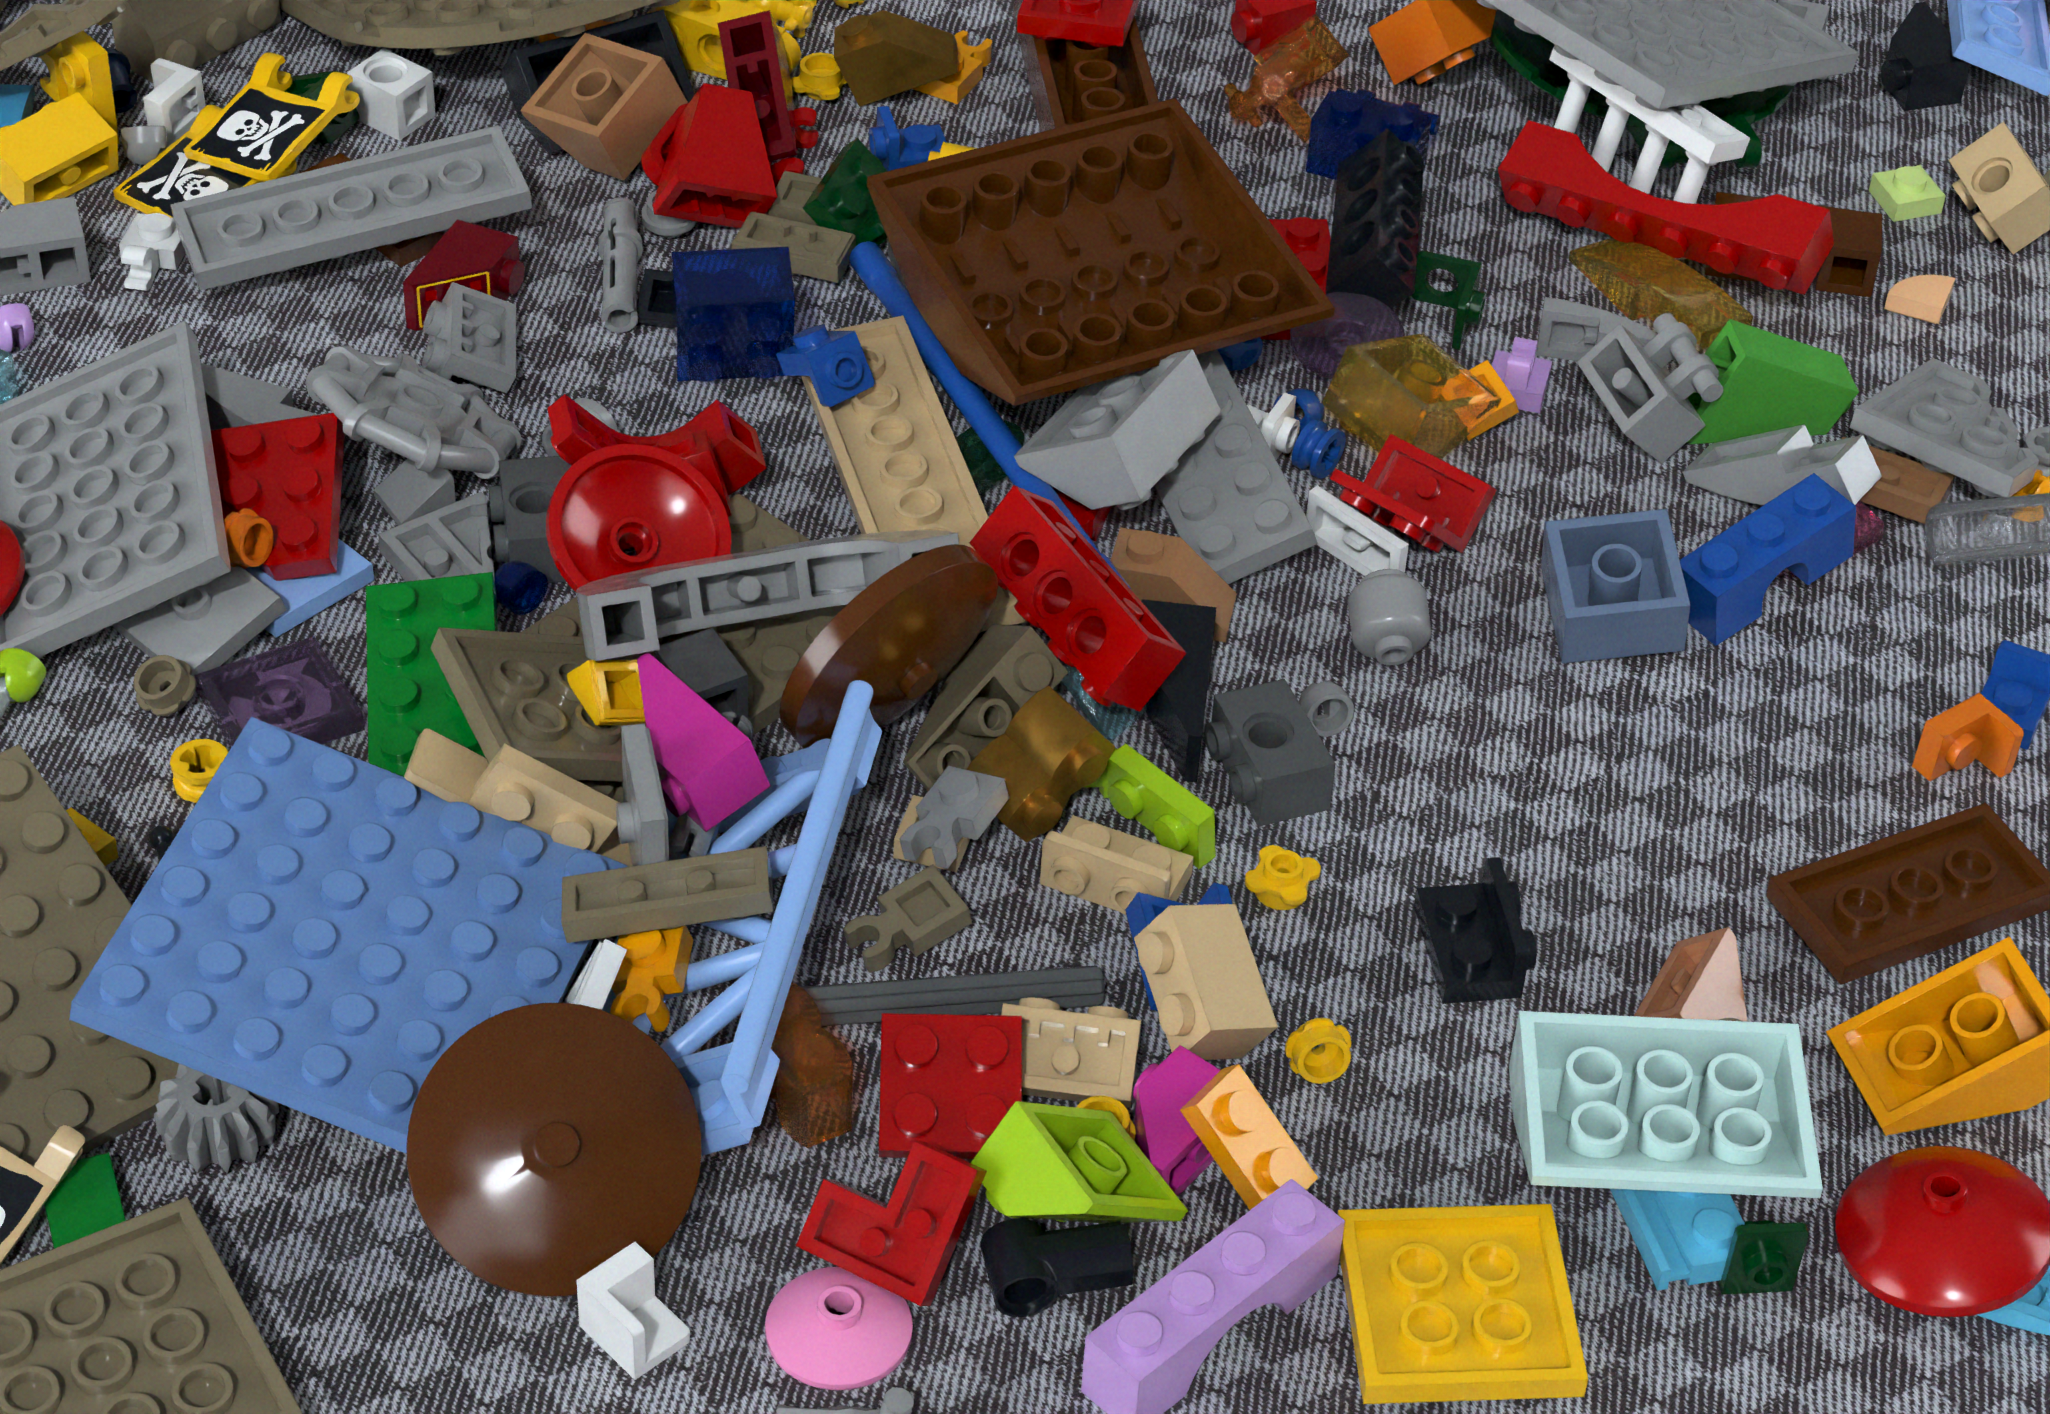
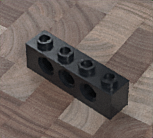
M1388 128L1338 164L1325 293L1363 328L1412 295L1415 291L1424 162L1418 150L1407 141L1402 142Z

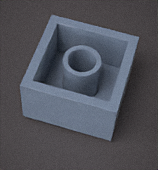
M1667 509L1545 521L1541 570L1562 664L1685 651L1691 605Z

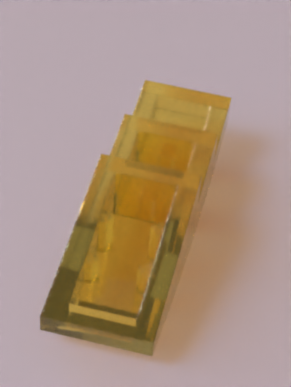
M1609 238L1571 250L1568 260L1628 319L1633 321L1647 316L1654 323L1655 319L1661 314L1671 313L1678 322L1687 324L1696 337L1697 344L1702 349L1709 348L1729 319L1752 325L1753 315L1718 285L1685 263L1648 245L1634 242L1623 243L1614 238Z

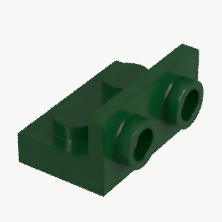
M856 138L842 148L803 206V209L820 227L856 235V246L866 241L874 242L879 246L887 239V235L868 190L867 176L887 172L879 158L873 155Z

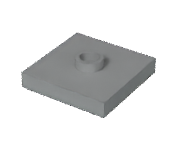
M237 564L235 568L231 566V572L216 578L209 584L197 586L158 604L151 610L139 612L112 626L150 658L158 655H169L175 659L185 661L192 668L191 676L195 677L198 685L283 614L286 608L279 595Z
M645 723L621 726L623 803H616V820L620 843L629 844L633 866L669 861L668 816L649 728L645 727Z

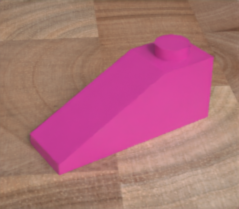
M646 652L637 658L646 728H649L657 769L662 779L660 783L665 806L677 818L685 813L707 832L771 787L751 740L655 657Z

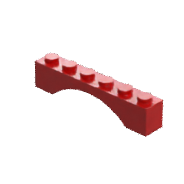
M1530 120L1527 121L1498 167L1505 201L1520 211L1527 213L1537 212L1560 219L1571 227H1586L1608 234L1615 240L1623 243L1634 242L1654 248L1671 258L1683 257L1709 265L1720 273H1735L1760 281L1767 287L1776 290L1787 289L1805 295L1834 246L1830 209L1780 194L1752 201L1719 205L1682 203L1654 197L1626 185L1606 172L1587 152L1577 134Z

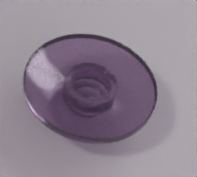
M1345 292L1325 294L1335 307L1334 317L1291 328L1290 330L1291 346L1300 362L1309 370L1322 377L1341 382L1367 381L1385 374L1397 364L1402 356L1405 344L1404 328L1394 311L1379 300L1363 294Z

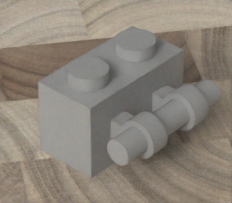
M1671 313L1661 314L1655 319L1653 327L1658 334L1647 344L1643 343L1623 325L1619 324L1577 361V364L1622 432L1661 464L1706 426L1687 397L1693 392H1698L1705 402H1713L1723 393V386L1718 381L1719 370L1709 356L1698 352L1696 349L1697 339L1687 324L1678 322ZM1671 360H1676L1680 366L1670 373L1665 365Z

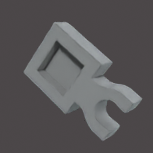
M948 766L916 806L919 821L908 827L899 839L904 858L916 861L923 850L931 847L936 866L948 869L956 859L958 852L957 843L960 839L965 837L978 840L1008 801L1009 795L1005 779Z

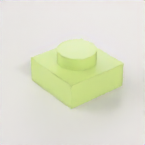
M1921 165L1904 166L1895 170L1872 173L1869 192L1893 222L1942 213L1946 195Z

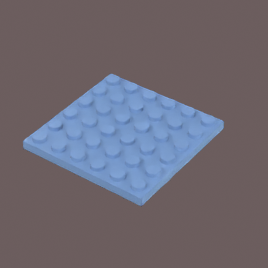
M250 717L72 1000L69 1020L407 1154L406 1145L409 1121L420 1088L441 1055L458 1038L486 1019L504 1011L532 1004L563 1002L594 939L572 943L566 942L561 923L562 877L625 868L627 865L587 849L582 850L553 842L551 835L516 821L505 820L497 815L476 810L467 803L447 802L412 784L403 776Z

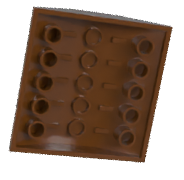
M1176 98L867 176L868 190L913 303L960 374L1014 406L1159 366L1160 360L1177 352L1193 349L1195 355L1334 317V305Z

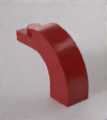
M566 394L547 408L553 433L550 438L552 446L558 455L571 465L588 453L606 446L629 443L653 446L657 444V441L662 436L668 434L639 437L617 432L605 425ZM715 400L688 423L676 429H688L692 433L706 429L728 495L743 487L767 468L756 429L719 400Z

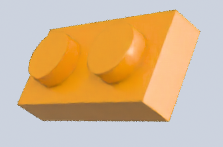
M1239 1064L1221 1069L1180 1109L1249 1210L1291 1178L1306 1190L1318 1179L1314 1170Z

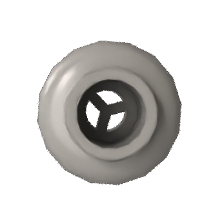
M1382 569L1371 572L1363 577L1361 582L1353 588L1348 596L1347 603L1352 642L1362 655L1376 658L1379 663L1384 665H1399L1409 661L1430 640L1432 632L1426 590L1419 581L1409 577L1405 572L1397 569Z

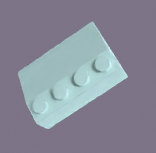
M1519 1011L1509 1062L1513 1121L1531 1185L1821 1198L1823 1186L1799 1024Z

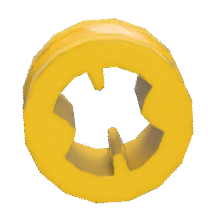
M195 739L177 747L170 759L173 787L176 794L184 800L197 803L228 754L227 748L221 743L210 739ZM204 769L205 772L198 773V770Z

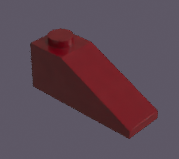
M770 10L718 23L728 87L752 92L769 162L797 155L793 91L786 50Z

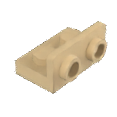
M1072 815L1062 833L1049 831L1042 842L1040 884L1126 915L1125 909L1138 892L1177 901L1192 875L1194 856Z
M1022 998L1019 1000V1005L1003 1003L1001 1015L1022 1016V1095L1078 1102L1093 1096H1108L1117 1099L1126 1108H1131L1137 1054L1141 1038V1020L1128 1019L1129 1014L1126 1011L1109 1006H1093L1088 1008L1087 1013L1062 1011L1058 1003L1043 998Z

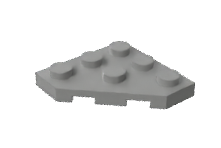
M1935 358L1930 359L1855 408L1850 424L1851 429L1867 435L1869 441L1874 445L1889 450L1898 449L1920 459V463L1931 471L1951 473L1969 481L1978 492L1987 496L2008 499L2033 480L2039 462L2031 448H2020L2017 444L2016 439L2019 430L2004 408L1992 407L1988 402L1992 391L1986 382Z

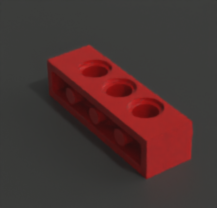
M1013 485L969 542L996 573L998 586L1011 591L1018 600L1014 605L1016 611L1026 621L1046 632L1051 638L1047 643L1048 648L1062 662L1076 668L1082 674L1084 679L1080 683L1081 687L1098 703L1111 707L1115 702L1140 712L1187 654L1053 501Z

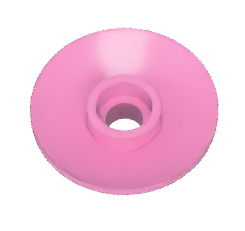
M837 1266L809 1271L791 1280L773 1298L765 1319L766 1342L775 1362L794 1379L820 1389L851 1390L871 1385L883 1379L903 1361L912 1340V1315L903 1297ZM832 1313H845V1314H843V1315H836V1314H832Z

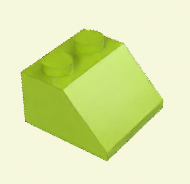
M1016 1101L971 1161V1164L987 1171L982 1184L986 1188L985 1194L990 1204L1000 1213L1010 1218L1024 1217L1050 1219L1059 1222L1076 1221L1101 1224L1117 1221L1121 1223L1181 1221L1188 1212L1187 1208L1111 1111Z

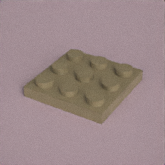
M438 628L430 648L489 764L505 743L577 781L623 782L621 726L626 725L596 726L567 681V673L587 660H592L585 655L583 637ZM617 657L606 660H623V658Z

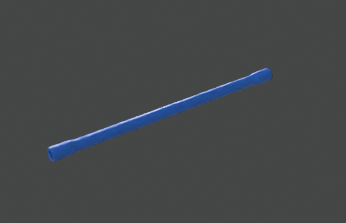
M870 241L862 242L855 246L850 253V265L868 290L878 297L892 318L904 316L922 360L1011 483L1053 501L1130 588L1110 559L1098 550L1053 487L1018 466L1014 455L1023 446L978 385L960 374L913 303L908 290L898 278L896 269L880 247Z

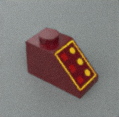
M457 219L403 281L407 328L415 331L423 330L424 320L431 303L434 300L442 302L452 282L504 301L511 294H516L522 285L525 273L524 264L520 261L518 236Z

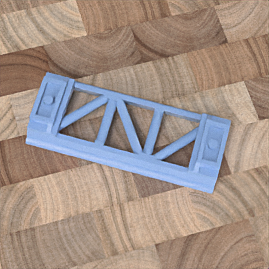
M855 680L848 685L831 739H821L807 748L780 757L770 756L760 761L771 787L718 823L712 837L707 855L747 849L784 817L808 810L798 842L769 852L772 879L787 875L773 919L769 920L758 915H750L739 919L730 918L698 923L751 942L754 945L689 964L683 992L666 994L663 998L664 1002H666L667 999L739 978L659 1045L677 1066L693 1097L701 1131V1156L749 1143L754 1127L761 1124L780 1063V1059L771 1049L849 797L858 794L861 788L866 786L882 735V730L874 721L869 709L873 688L865 681ZM666 807L669 841L678 818ZM718 832H725L719 838L716 839ZM682 854L680 857V859L687 858V856L684 854ZM612 988L602 1009L610 1013L611 1004L616 998ZM646 1013L636 1017L632 1023L647 1035L649 1034L652 1024ZM742 1013L733 1042L694 1053Z

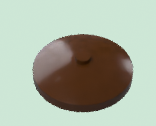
M958 544L945 545L910 558L870 584L826 625L800 658L785 686L780 702L779 714L783 727L803 749L821 739H831L847 687L855 680L865 681L872 686L873 696L869 709L880 729L882 730L896 721L924 699L951 672L982 631L997 596L998 580L994 570L971 547Z
M539 1003L507 1010L486 1019L458 1038L441 1055L420 1088L409 1121L406 1145L407 1170L414 1202L423 1222L440 1247L458 1265L482 1281L508 1292L541 1298L577 1296V1279L633 1242H636L653 1258L673 1236L689 1209L699 1178L702 1155L699 1118L693 1097L685 1079L667 1053L650 1036L626 1020L601 1009L571 1003Z

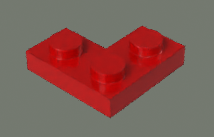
M914 1141L888 1205L834 1179H823L796 1247L919 1306H931L987 1171L926 1142Z

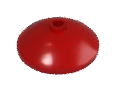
M634 443L616 444L588 453L575 462L562 476L554 489L547 509L546 535L551 556L560 574L575 592L579 587L587 583L622 573L731 554L730 523L726 509L715 488L689 462L669 451L654 446ZM626 542L631 544L635 548L637 555L630 556L625 554L620 549L619 543Z
M1928 1146L1902 1151L1883 1158L1862 1171L1849 1184L1839 1201L1836 1211V1244L1841 1260L1848 1272L1864 1289L1875 1297L1913 1313L1938 1317H1963L2002 1308L2032 1290L2050 1266V1203L2043 1191L2029 1176L2014 1165L1977 1150L1955 1146Z

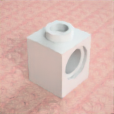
M382 48L347 72L353 78V82L348 85V90L357 92L360 97V103L356 107L360 116L358 121L400 141L436 116L432 71Z

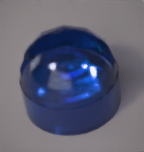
M518 560L504 563L494 573L496 598L504 607L516 615H525L535 610L547 593V577L529 563Z

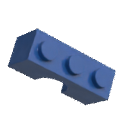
M1813 473L1680 559L1691 605L1688 623L1713 645L1717 646L1762 616L1764 594L1771 582L1784 569L1787 568L1806 585H1809L1852 557L1856 506Z

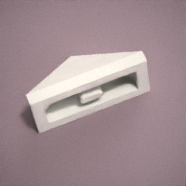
M1319 486L1309 491L1306 517L1313 529L1318 546L1364 576L1382 569H1397L1405 572L1409 544L1397 533Z

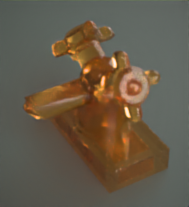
M1316 14L1312 15L1267 44L1253 57L1259 65L1254 67V73L1249 81L1250 87L1244 92L1239 91L1231 82L1224 87V92L1229 97L1228 105L1231 117L1245 122L1248 121L1253 127L1257 128L1263 124V120L1258 115L1256 109L1262 104L1274 106L1303 143L1312 140L1315 135L1314 121L1293 97V94L1338 67L1349 54Z

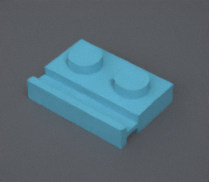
M1610 1189L1657 1291L1668 1289L1670 1281L1685 1279L1689 1286L1721 1280L1735 1228L1739 1225H1745L1730 1194Z

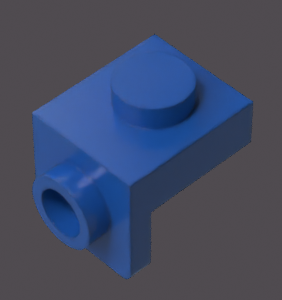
M824 324L817 325L795 334L792 337L795 345L776 354L784 375L810 376L820 404L824 407H832L873 387L875 383L855 331H827Z

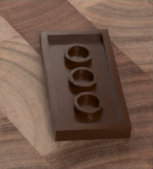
M1983 803L1770 877L1766 897L1838 983L1842 985L2050 910V872L1987 803Z

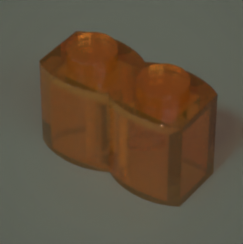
M791 982L771 1046L772 1051L780 1059V1063L769 1096L776 1099V1113L786 1133L800 1145L809 1148L852 1131L853 1064L842 1042L833 1034L821 1028V1015L813 998L799 985Z

